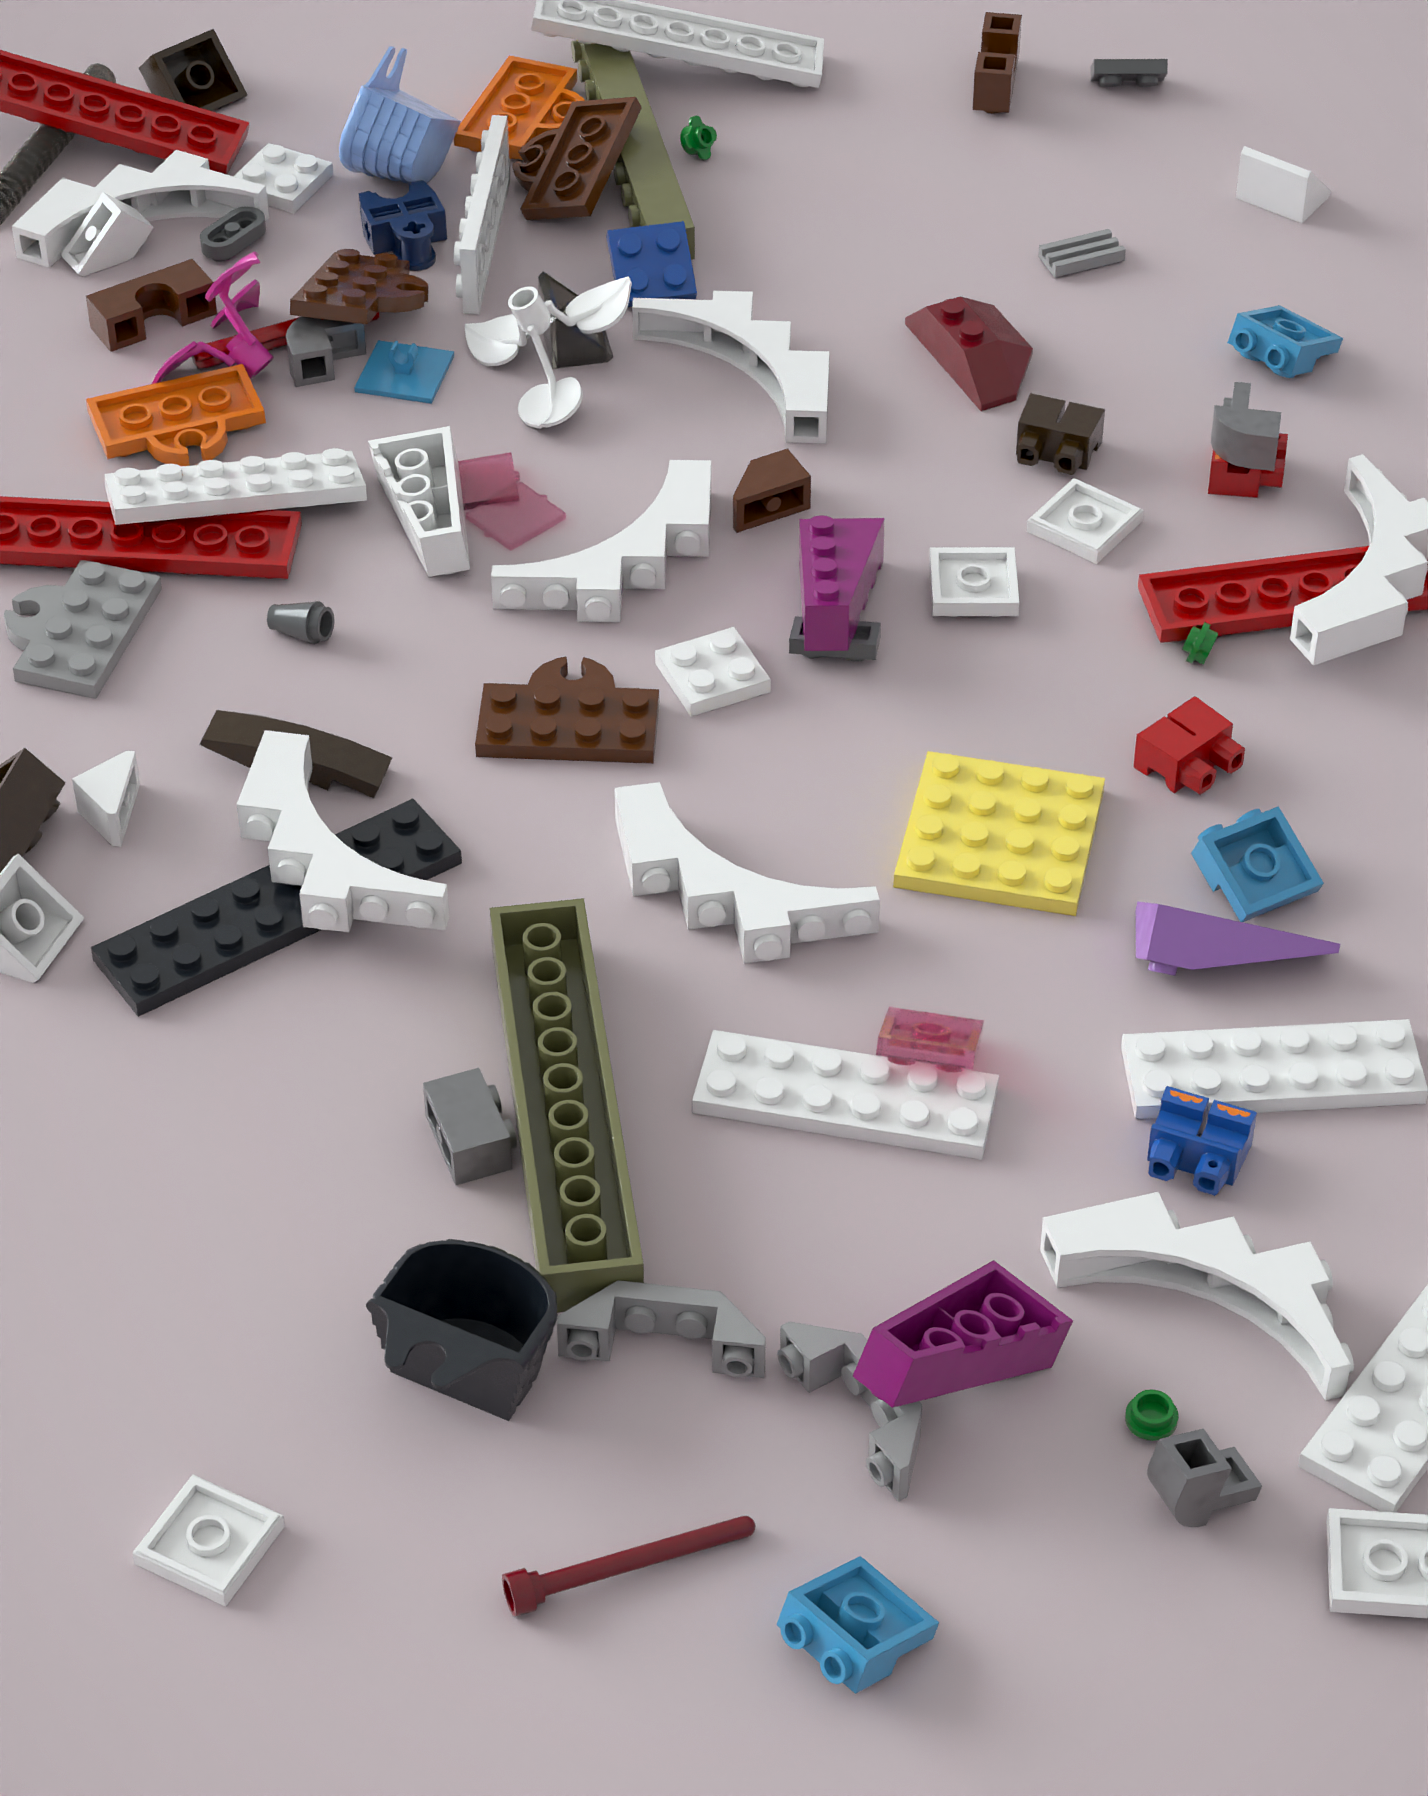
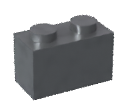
M480 1068L423 1083L425 1115L455 1186L512 1170L511 1149L517 1147L516 1133L510 1119L502 1120L500 1115L502 1106L497 1088L494 1084L487 1086Z

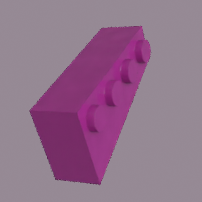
M993 1260L873 1327L853 1377L867 1387L875 1397L894 1408L1052 1368L1074 1320Z

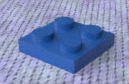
M684 221L607 230L606 238L614 281L629 276L632 282L628 307L633 306V298L696 299L697 289Z

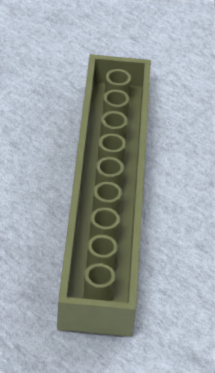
M584 898L489 908L492 952L536 1270L539 1271L541 1276L545 1277L553 1291L556 1292L557 1313L567 1311L618 1280L644 1283L642 1251Z

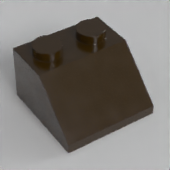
M214 29L152 54L139 67L151 94L209 111L220 109L248 95Z

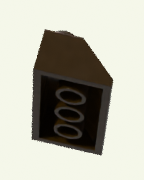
M23 748L0 764V873L13 856L19 854L23 858L24 854L29 852L41 839L43 833L39 828L58 809L60 802L57 800V797L66 783L26 748Z

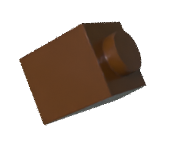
M788 448L750 461L733 495V529L736 533L811 508V475Z

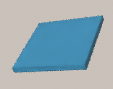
M378 340L354 387L355 392L432 404L454 358V351L417 346L415 343L408 345L398 343V341Z

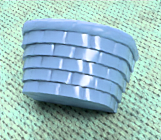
M390 46L370 80L360 88L341 134L339 158L343 166L351 172H362L368 176H377L381 179L388 178L392 181H401L403 183L419 180L427 183L440 170L461 121L399 89L407 49L402 48L399 51L394 67L386 77L389 64L395 54V48Z

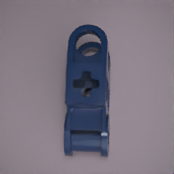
M425 181L410 182L409 192L399 198H384L371 191L359 193L363 235L373 255L392 251L398 257V260L410 261V271H421L434 265L436 253L431 243L447 240L446 214L435 191Z

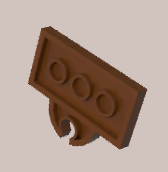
M636 97L573 101L560 128L546 131L532 138L518 151L524 163L520 161L513 162L512 168L521 187L528 191L520 208L526 220L589 217L592 215L642 109Z
M340 249L334 252L290 299V315L368 324L378 312H409L424 307V302H428V283L419 277L409 275L410 261L398 260V257L394 254L380 253L373 257L360 255V252L355 249Z
M566 656L542 664L532 673L528 685L484 683L475 741L476 757L654 764L660 702L659 689L615 688L614 677L604 665L586 657H583L581 662L582 678L568 680L565 678L568 675Z

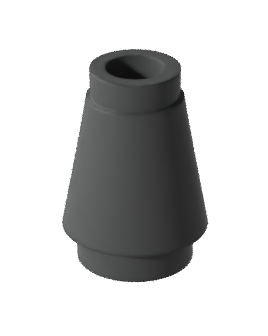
M320 601L273 604L267 613L269 629L277 630L312 644L327 641L334 629L335 619L333 610L330 607L324 606Z

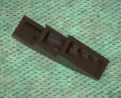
M216 710L200 742L201 746L251 768L265 730L309 735L313 768L309 782L328 791L332 780H335L372 798L375 797L393 758L349 739L305 725L261 715Z

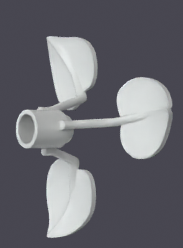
M629 276L580 294L566 307L567 316L555 308L551 300L543 302L536 288L523 287L515 291L508 300V305L513 314L497 317L482 323L465 324L468 347L475 359L485 366H499L514 359L519 351V346H525L527 339L531 335L547 375L548 384H540L531 388L520 399L518 414L526 425L538 429L558 425L570 418L582 402L583 391L576 378L567 377L556 382L554 372L539 337L550 326V314L567 326L571 327L577 324L579 330L585 334L607 330L618 323L627 310L632 286Z

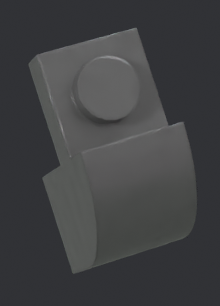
M301 316L287 330L289 368L295 387L335 380L333 360L366 354L364 324Z
M1234 382L1233 398L1224 397L1223 406L1214 405L1211 432L1212 448L1219 457L1233 465L1274 471L1282 412L1248 409L1251 383Z
M1204 1428L1159 1439L1147 1469L1148 1478L1176 1520L1186 1527L1206 1526L1212 1511L1255 1501L1262 1488L1261 1483L1237 1449L1231 1447L1219 1450Z

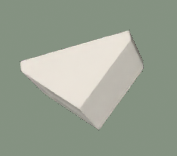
M125 751L72 778L77 812L112 846H122L140 786L135 751Z

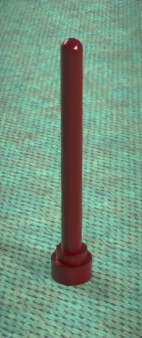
M740 1516L541 1575L536 1570L527 1572L525 1568L502 1574L505 1599L513 1617L536 1611L537 1604L545 1602V1596L749 1537L754 1533L756 1525L751 1517Z

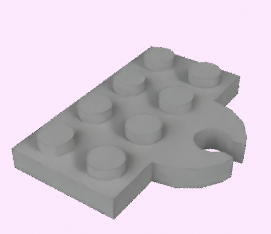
M80 560L65 586L44 585L30 588L16 595L12 599L13 611L5 610L4 612L9 640L16 647L24 650L13 667L15 682L96 699L162 590L161 577L97 562ZM17 614H19V615L35 614V616H32V617H21V616H18Z

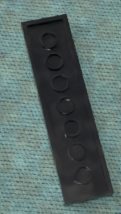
M413 798L335 834L345 845L368 860L397 873L422 880H428L462 864L461 850ZM270 865L92 946L91 952L93 961L139 1017L322 929L303 927L299 895L302 886L272 882Z

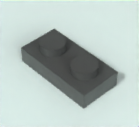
M1094 59L1091 65V81H1100V86L1103 87L1121 86L1122 81H1136L1137 86L1152 87L1157 86L1158 81H1164L1168 74V59Z
M795 616L789 638V654H801L808 658H819L822 656L840 657L850 661L876 660L881 638V623L859 621L848 651H804L803 617Z

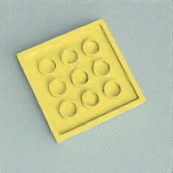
M927 751L895 868L893 887L1076 916L1103 798L1105 778Z

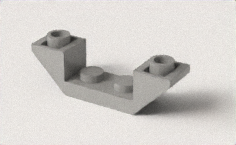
M618 1280L558 1315V1356L573 1357L582 1361H610L616 1329L631 1330L636 1333L650 1332L678 1335L689 1339H712V1373L728 1374L733 1377L750 1376L764 1378L766 1337L721 1291Z
M787 1322L781 1325L780 1350H778L777 1356L783 1371L790 1378L796 1377L808 1393L842 1376L850 1392L854 1395H861L871 1407L874 1419L880 1426V1428L869 1433V1456L866 1459L867 1469L875 1483L881 1487L886 1486L898 1502L906 1498L921 1435L922 1404L920 1401L892 1408L883 1400L875 1397L867 1387L853 1377V1373L867 1343V1339L863 1334L795 1322Z

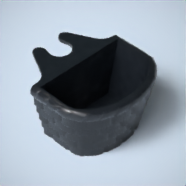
M447 1239L419 1244L408 1249L385 1277L384 1283L374 1292L373 1298L366 1303V1308L372 1316V1325L376 1326L377 1337L381 1339V1349L385 1350L384 1362L386 1367L390 1369L391 1373L509 1421L515 1413L516 1407L521 1404L532 1388V1382L537 1379L543 1356L558 1317L556 1292L553 1291L545 1277L541 1276L539 1271L530 1263L524 1262L522 1259L495 1246H487L472 1241Z

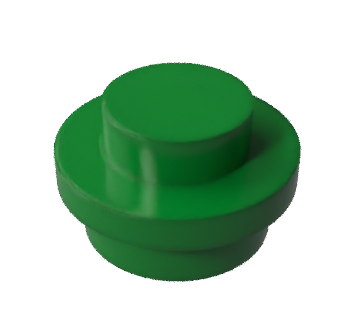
M1204 622L1201 629L1192 627L1182 650L1189 653L1186 659L1187 662L1192 664L1195 660L1204 665L1219 634L1209 629L1211 624Z
M1144 1390L1138 1393L1126 1407V1425L1139 1438L1157 1441L1172 1435L1178 1425V1410L1172 1399L1162 1391Z

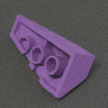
M1137 901L1135 910L1136 958L1150 961L1148 967L1150 971L1176 976L1178 967L1195 970L1339 953L1340 949L1339 943L1162 904Z

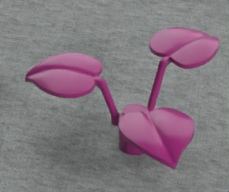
M256 251L246 255L234 266L223 272L214 281L205 296L208 302H210L219 294L225 304L210 326L215 329L223 321L229 319L238 332L226 345L230 351L229 355L204 342L196 343L193 341L172 355L160 367L152 384L161 382L166 375L200 352H207L224 361L228 367L233 366L235 363L237 365L243 364L250 379L259 374L273 360L274 357L250 333L238 313L245 309L259 307L260 283L254 279L244 286L232 300L228 296L231 284L245 274L252 265L260 264L259 254Z

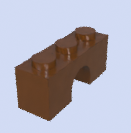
M985 13L981 52H978L974 73L972 110H980L991 114L999 112L1009 113L1020 53L1022 15Z
M192 258L86 295L90 328L108 350L112 352L146 340L144 320L157 315L170 316L176 319L183 327L217 314L216 298L214 297L210 302L205 298L208 289L214 282Z

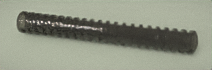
M91 64L83 73L116 83L114 73L103 64ZM40 124L34 133L30 135L29 139L25 141L24 145L19 148L18 152L14 154L13 158L8 161V164L3 167L2 171H0V225L22 201V198L27 195V192L32 189L33 185L37 183L38 179L42 177L43 173L74 138L76 133L65 132L59 128Z

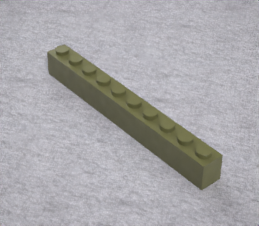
M577 40L571 41L572 58L574 63L578 62L579 78L581 83L585 82L587 100L636 97L642 107L613 168L616 185H621L623 206L628 207L630 227L684 221L691 260L695 259V227L631 52L618 51L612 46L597 43L583 44Z

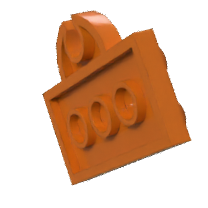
M509 55L460 123L455 133L454 146L468 148L474 152H482L483 130H489L492 115L507 116L509 159L523 160L518 151L526 143L546 131L560 128L573 101H585L578 93L571 91L577 83V69Z
M243 364L86 399L88 414L107 459L126 457L133 453L148 450L154 459L164 464H177L181 467L190 466L187 446H200L203 461L213 460L223 452L228 443L227 432L244 430L251 426L266 423L265 410Z

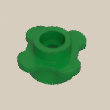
M692 116L689 118V125L685 126L681 131V145L686 153L689 155L698 154L701 160H707L711 157L710 149L717 139L716 130L705 125L699 116Z

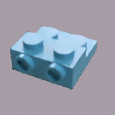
M1278 305L1237 313L1227 343L1233 345L1243 357L1253 361L1265 362L1275 374L1286 378H1293L1295 375L1312 372L1316 359H1319L1321 356L1338 353L1343 338Z
M1279 806L1265 812H1261L1260 809L1251 810L1242 815L1235 824L1223 828L1222 824L1209 827L1197 837L1199 841L1191 852L1212 891L1222 889L1240 922H1245L1316 893L1324 884Z
M859 1556L789 1591L776 1625L780 1628L782 1638L789 1647L793 1649L803 1648L820 1663L821 1671L829 1682L833 1684L843 1683L856 1694L891 1675L900 1656L932 1640L939 1622L864 1558Z

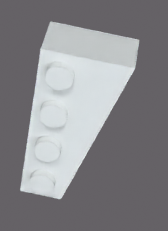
M450 426L368 441L378 481L428 577L470 570L459 463Z

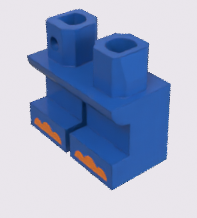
M1166 1086L1161 1099L1158 1117L1151 1126L1147 1161H1150L1148 1174L1150 1177L1168 1181L1174 1179L1177 1170L1194 1174L1193 1185L1197 1190L1214 1196L1219 1193L1224 1184L1233 1186L1252 1146L1257 1112L1214 1100L1207 1118L1209 1098Z

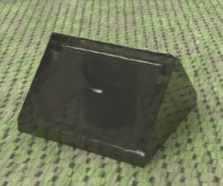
M544 271L538 276V291L543 302L551 300L555 308L567 316L566 307L579 295ZM550 314V326L543 335L552 369L606 363L613 358L606 330L585 334L579 330L577 324L571 327L567 326Z

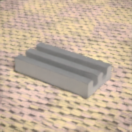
M1105 229L1039 245L1038 257L1052 275L1057 278L1125 261L1126 249L1123 246H1119V241L1116 237L1112 238L1110 229Z

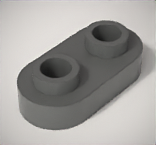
M240 207L232 210L201 232L200 243L202 253L214 261L229 260L265 234L264 213L255 207Z

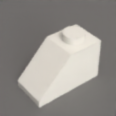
M103 192L61 256L78 275L85 277L133 259L140 247L146 242L154 227L137 209Z

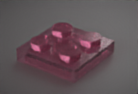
M889 1007L878 1035L876 1055L887 1057L889 1062L898 1065H913L918 1061L935 1064L936 1068L946 1072H962L964 1069L973 1070L982 1039L984 1020Z

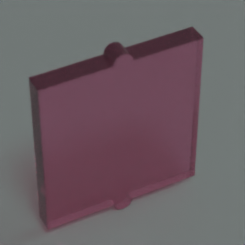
M511 452L458 461L464 510L520 501L517 488L520 475L518 471L514 470Z
M519 482L466 512V519L484 531L485 537H492L511 551L565 520L566 513L548 501L547 495H540L523 482Z

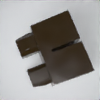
M1030 393L1018 421L1016 446L1018 463L1034 466L1038 464L1039 460L1052 462L1058 472L1073 475L1078 468L1087 470L1093 450L1098 451L1102 443L1105 409L1069 402L1065 410V400Z

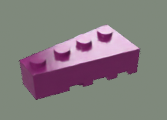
M819 515L810 519H799V571L804 651L849 650L850 643L860 621L861 610L866 608L869 590L873 589L877 570H881L883 565L884 518L833 519L829 516Z

